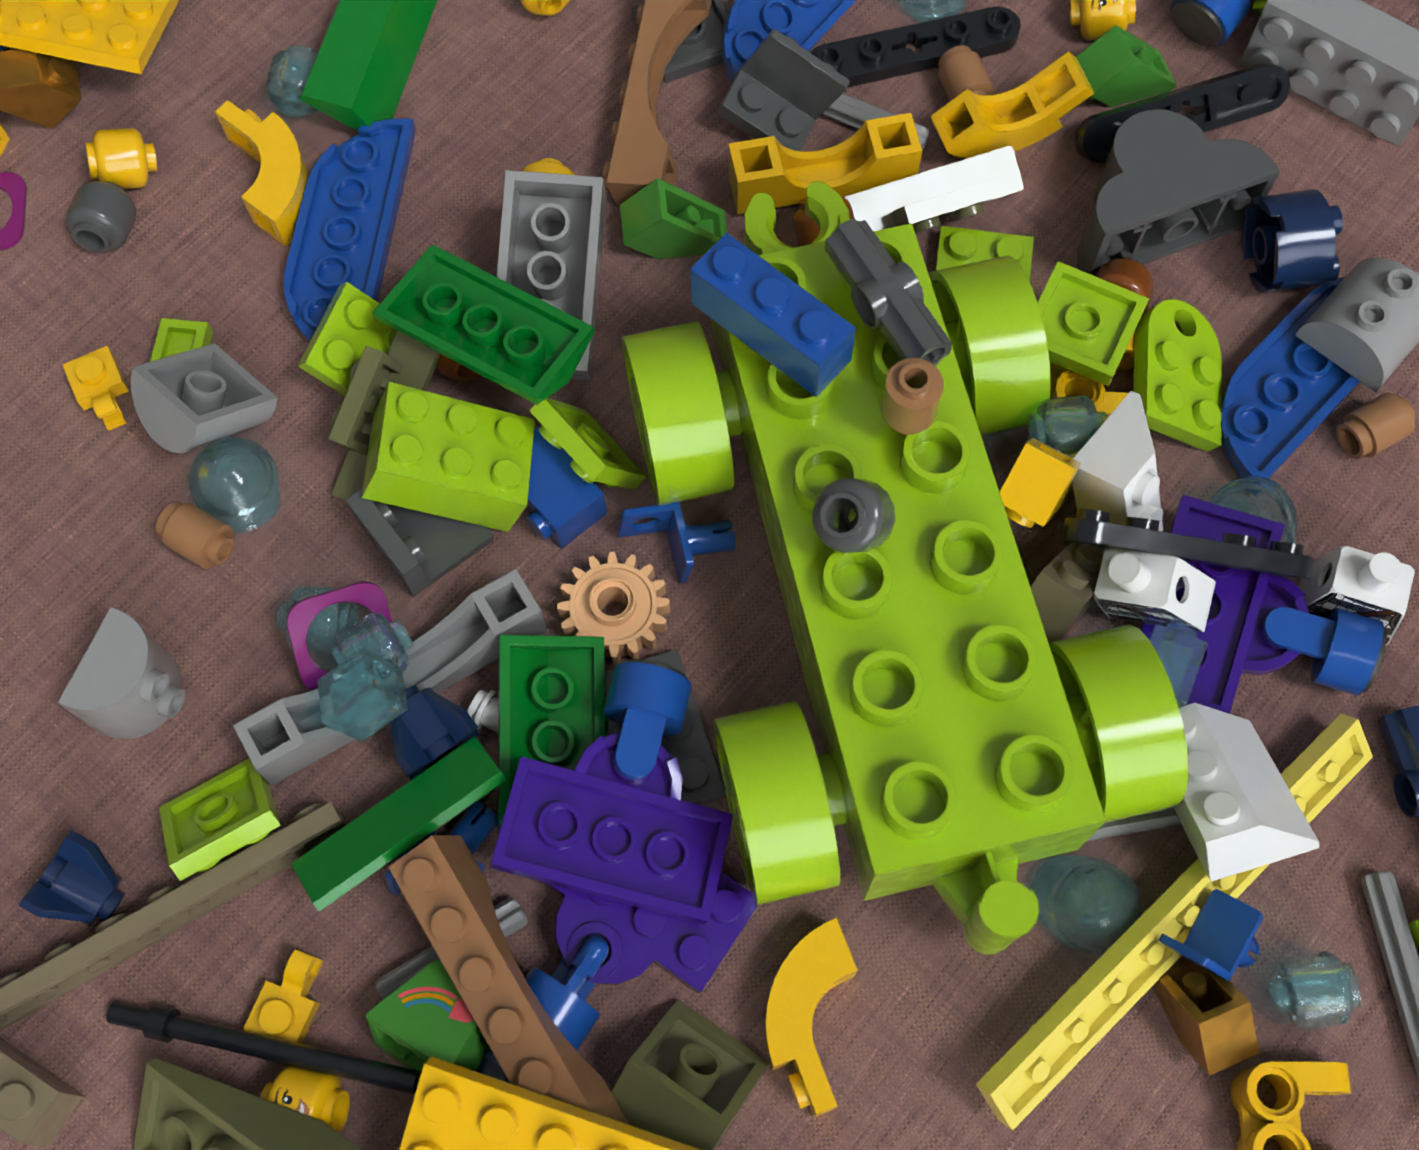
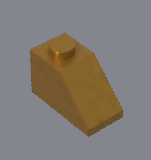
M20 49L0 51L1 111L54 129L82 100L76 63L64 58Z
M1181 956L1152 986L1179 1041L1209 1076L1259 1054L1251 1003L1231 981L1229 982Z

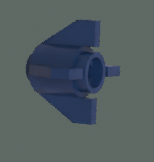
M413 685L399 693L389 702L393 710L386 718L390 722L395 759L411 780L474 736L477 738L480 735L477 731L478 726L466 709L435 693L431 687L420 691L417 685Z
M71 830L56 853L57 855L45 869L38 882L23 897L19 906L37 917L81 921L91 926L97 917L106 921L114 913L126 894L117 889L123 878L115 874L95 843Z

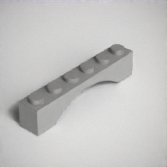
M517 569L471 593L436 626L411 644L397 651L398 665H396L395 654L389 656L393 662L394 671L398 673L395 677L387 680L388 677L386 676L392 672L381 675L376 664L330 685L306 693L281 698L234 724L233 727L255 770L274 786L387 722L386 716L393 710L389 702L407 688L417 685L419 690L422 691L431 687L435 693H439L498 659L499 635L544 634L548 630L542 611ZM388 657L377 663L382 673H386L392 670V665L391 669L387 671L382 670V668L387 665L386 660L391 665V662L388 659ZM372 676L380 681L379 684H373Z

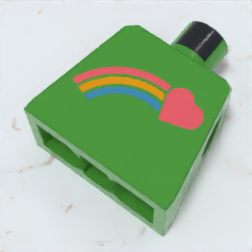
M441 960L432 961L366 1014L376 1047L410 1069L422 1071L424 1063L432 1056L476 1072L490 1049Z

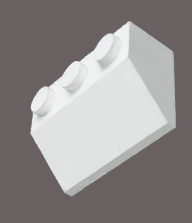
M1130 391L1073 458L1081 463L1072 480L1077 509L1110 513L1109 523L1126 525L1127 517L1160 521L1158 531L1163 532V509L1160 504V479L1157 475L1155 450L1141 396L1136 392ZM1083 544V545H1086V546H1089V547L1095 549V550L1098 551L1102 556H1103V554H1104V551H1105L1106 548H1107V547H1101V546Z
M1198 703L1179 707L1187 746L1188 783L1183 801L1173 808L1210 882L1318 849L1319 840L1250 720Z

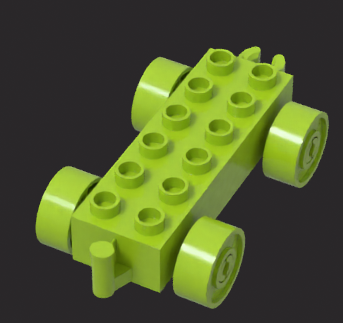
M815 181L810 183L806 190L805 213L816 222L819 228V235L811 244L792 247L782 243L774 233L776 210L772 197L767 193H757L751 198L745 212V246L856 327L851 361L817 397L813 396L712 318L711 329L722 370L715 371L706 337L698 321L626 335L621 338L636 425L657 505L662 506L733 490L734 468L729 437L740 435L824 753L816 755L806 720L796 701L713 719L715 742L729 811L730 814H733L732 824L749 889L754 903L761 905L839 886L840 864L834 826L843 824L864 901L933 885L962 923L963 934L967 943L975 951L982 954H997L1005 950L1017 938L1027 934L1036 924L1039 914L1038 899L1033 889L1030 891L1023 884L1017 882L1018 864L1076 851L1104 823L1175 807L1183 801L1188 783V755L1184 727L1175 693L1154 646L1145 634L1133 625H1123L1048 643L981 437L1039 424L1045 418L1049 406L1051 380L1047 339L1036 296L1021 265L1011 256H1002L936 270L928 274L912 223L873 231L895 263L905 262L914 271L922 287L924 304L952 342L950 354L945 356L936 366L943 377L944 387L934 422L927 429L912 435L901 434L893 430L886 423L881 412L887 374L901 360L880 329L871 330L862 321L853 303L851 287L825 251L826 239L836 231L839 225L850 220L849 210L840 194L824 182ZM838 479H866L879 484L889 494L895 507V523L891 535L881 546L868 552L842 553L829 548L818 537L813 526L812 515L816 498L827 485Z

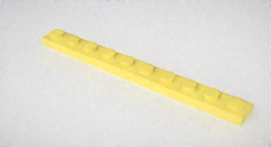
M1340 713L1281 773L1308 823L1373 758L1359 719ZM1198 858L976 1083L996 1118L1013 1131L1182 956L1158 941L1162 933L1184 944L1212 890L1218 889L1237 899L1269 864L1210 882Z

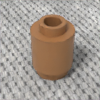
M968 46L951 48L941 56L938 62V78L949 102L966 89L978 95H995V88L980 56Z
M908 358L897 362L889 370L885 382L881 412L886 423L896 432L905 435L916 434L924 431L934 422L944 387L943 377L936 366L924 359Z
M1386 392L1344 416L1342 423L1336 427L1338 443L1344 452L1354 459H1360L1363 456L1371 458L1414 432L1415 410L1407 399Z
M172 502L161 512L156 522L155 532L162 538V543L203 569L212 568L216 564H223L234 550L233 528L192 503Z

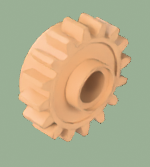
M609 552L607 563L601 565L594 556L589 557L590 570L586 573L582 569L574 567L571 571L576 584H562L560 587L561 593L567 601L557 603L559 617L566 619L561 623L564 636L604 637V657H610L613 665H618L621 657L629 655L632 659H639V650L645 646L654 650L657 647L654 636L655 632L666 633L667 620L661 615L670 613L669 599L662 597L666 594V584L664 580L653 581L655 577L654 567L648 564L641 570H638L636 555L633 554L626 559L624 564L618 563L615 552ZM611 603H621L626 606V609L621 614L615 616L606 615L602 612Z

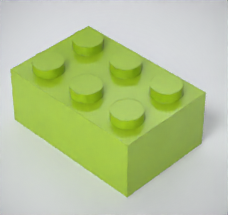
M388 382L373 414L361 498L509 532L528 503L535 419Z

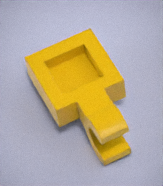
M108 345L62 364L75 398L84 411L93 407L97 417L103 419L108 431L127 424L116 397L129 392L117 360Z
M294 949L285 967L282 985L265 981L243 1030L302 1044L321 1004L306 996L321 969L323 960Z

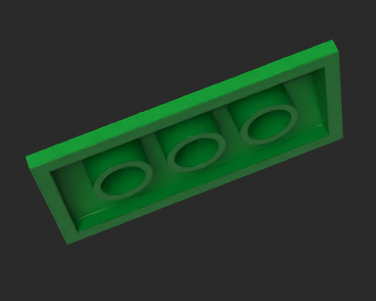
M339 0L299 99L359 132L358 128L361 126L370 127L373 122L393 119L438 0Z
M433 244L372 312L374 318L536 405L569 383L594 335L593 326Z
M498 636V768L507 779L498 786V834L521 756L575 771L584 751L600 736L602 738L605 737V714L603 712L605 706L604 637Z
M474 736L298 858L291 865L312 903L320 912L507 779Z

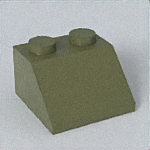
M677 999L628 1060L611 1093L630 1125L700 1150H715L770 1063Z

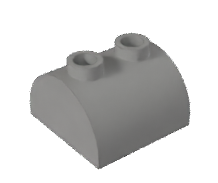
M1384 258L1365 259L1355 265L1300 327L1295 336L1371 390L1377 392L1419 343V275L1407 266L1393 260Z
M215 343L132 367L131 394L137 415L150 437L162 448L173 453H185L191 448L217 439H226L232 434L264 424L272 417L276 408L278 397Z
M110 607L58 703L97 733L116 739H133L154 731L168 718H174L180 712L186 694L185 690L182 689L180 670L172 656L131 616Z

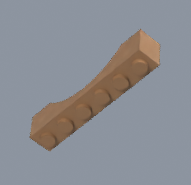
M645 0V4L638 7L637 28L639 32L636 43H631L629 48L628 81L622 83L620 90L622 111L620 120H616L612 127L613 153L611 160L605 162L603 169L605 188L610 190L617 207H620L621 203L657 178L675 186L678 169L670 148L659 131L657 106L659 89L666 66L690 32L709 16L712 0Z
M432 835L389 866L390 872L510 1084L630 1125L604 1079L563 1036L527 983L500 928L491 900L488 881L462 836Z

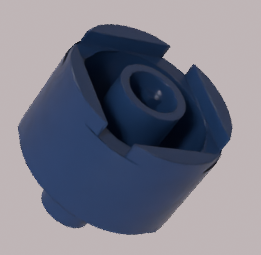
M1316 189L1255 197L1251 200L1256 206L1246 208L1244 213L1242 249L1244 259H1254L1257 272L1248 274L1257 291L1260 293H1271L1322 285L1338 278L1340 265L1336 255V235L1342 231L1343 218L1341 210L1337 205L1329 206L1322 193Z

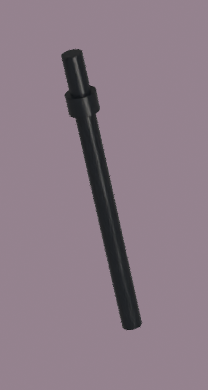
M114 1001L109 1006L106 1014L108 1023L140 1030L143 1032V1036L148 1039L169 1043L173 1039L183 1040L414 1095L416 1094L422 1073L419 1070L183 1017L178 1009L157 1004L148 1009Z

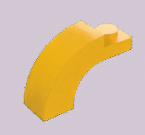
M1068 51L1030 80L1010 91L986 96L975 94L966 89L930 117L946 151L953 156L968 159L1006 146H1012L1015 152L1033 145L1061 129L1063 125L1059 118L1095 94L1077 58Z
M227 100L215 111L227 139L261 164L255 182L241 198L253 223L287 247L293 238L305 186L309 177V171L299 146L287 124L274 112L262 121L252 110L246 109L242 111Z
M837 918L811 931L790 951L775 976L765 1015V1044L771 1069L774 1071L793 1063L796 1073L787 1076L799 1109L809 1106L813 1118L838 1107L814 1045L812 1035L814 1011L821 998L829 990L840 983L853 979L858 971Z

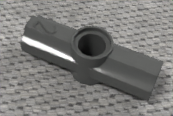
M853 218L839 225L836 231L826 239L825 251L851 287L853 303L862 321L871 330L880 329L900 360L920 358L937 366L945 356L950 354L952 342L924 304L922 287L914 271L905 262L895 263L866 220L857 221Z

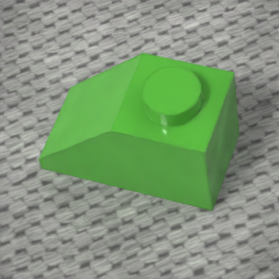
M1117 25L1076 56L1095 92L1088 99L1091 101L1097 99L1110 107L1169 92L1177 86L1161 52Z
M659 178L620 204L623 244L656 259L704 255L727 232L724 209Z

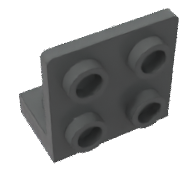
M773 29L738 69L715 113L755 139L775 136L783 146L801 151L816 119L846 91L850 81L837 72L832 65L821 61L799 46L794 39Z
M363 489L345 500L358 525L413 596L419 594L494 540L493 533L488 527L381 502L373 503L371 500L361 498Z

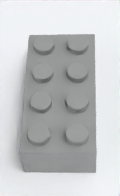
M1361 0L1267 1L1240 63L1248 67L1257 64H1271L1283 68L1288 74L1290 89L1296 94L1310 99L1334 114L1372 132L1377 137L1400 147L1419 118V30Z
M505 170L497 278L594 327V335L570 379L592 381L607 197L603 177Z

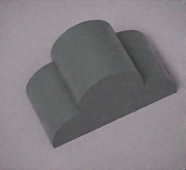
M1160 109L1137 113L1128 118L1119 127L1094 194V208L1078 249L1077 268L1094 276L1104 263L1113 259L1128 258L1144 265L1241 230L1246 208L1256 206L1251 200L1255 197L1267 196L1280 171L1273 160L1263 150L1253 144L1235 139H1219L1209 142L1202 129L1182 114Z

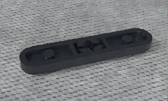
M1001 6L989 7L822 44L815 47L810 53L821 61L829 63L837 72L849 79L850 83L847 87L849 88L938 68L941 56L957 46H968L980 58L1007 52L1016 45L1021 24L1016 13L1010 9ZM913 44L916 49H921V51L914 54L913 50L906 48V46Z
M1257 64L1092 115L1079 125L1075 134V146L1077 152L1084 159L1096 163H1106L1119 127L1128 118L1143 111L1156 109L1178 113L1182 109V104L1190 107H1200V109L1192 111L1185 116L1195 122L1203 132H1207L1279 108L1288 96L1290 80L1286 71L1276 65Z
M1078 508L1076 518H1064L1061 539L1066 541L1170 555L1186 561L1286 577L1310 579L1313 557L1303 555L1304 545L1271 541L1269 550L1255 547L1257 538L1252 536L1223 533L1221 542L1158 531L1160 521L1127 517L1126 525L1109 523L1110 513Z

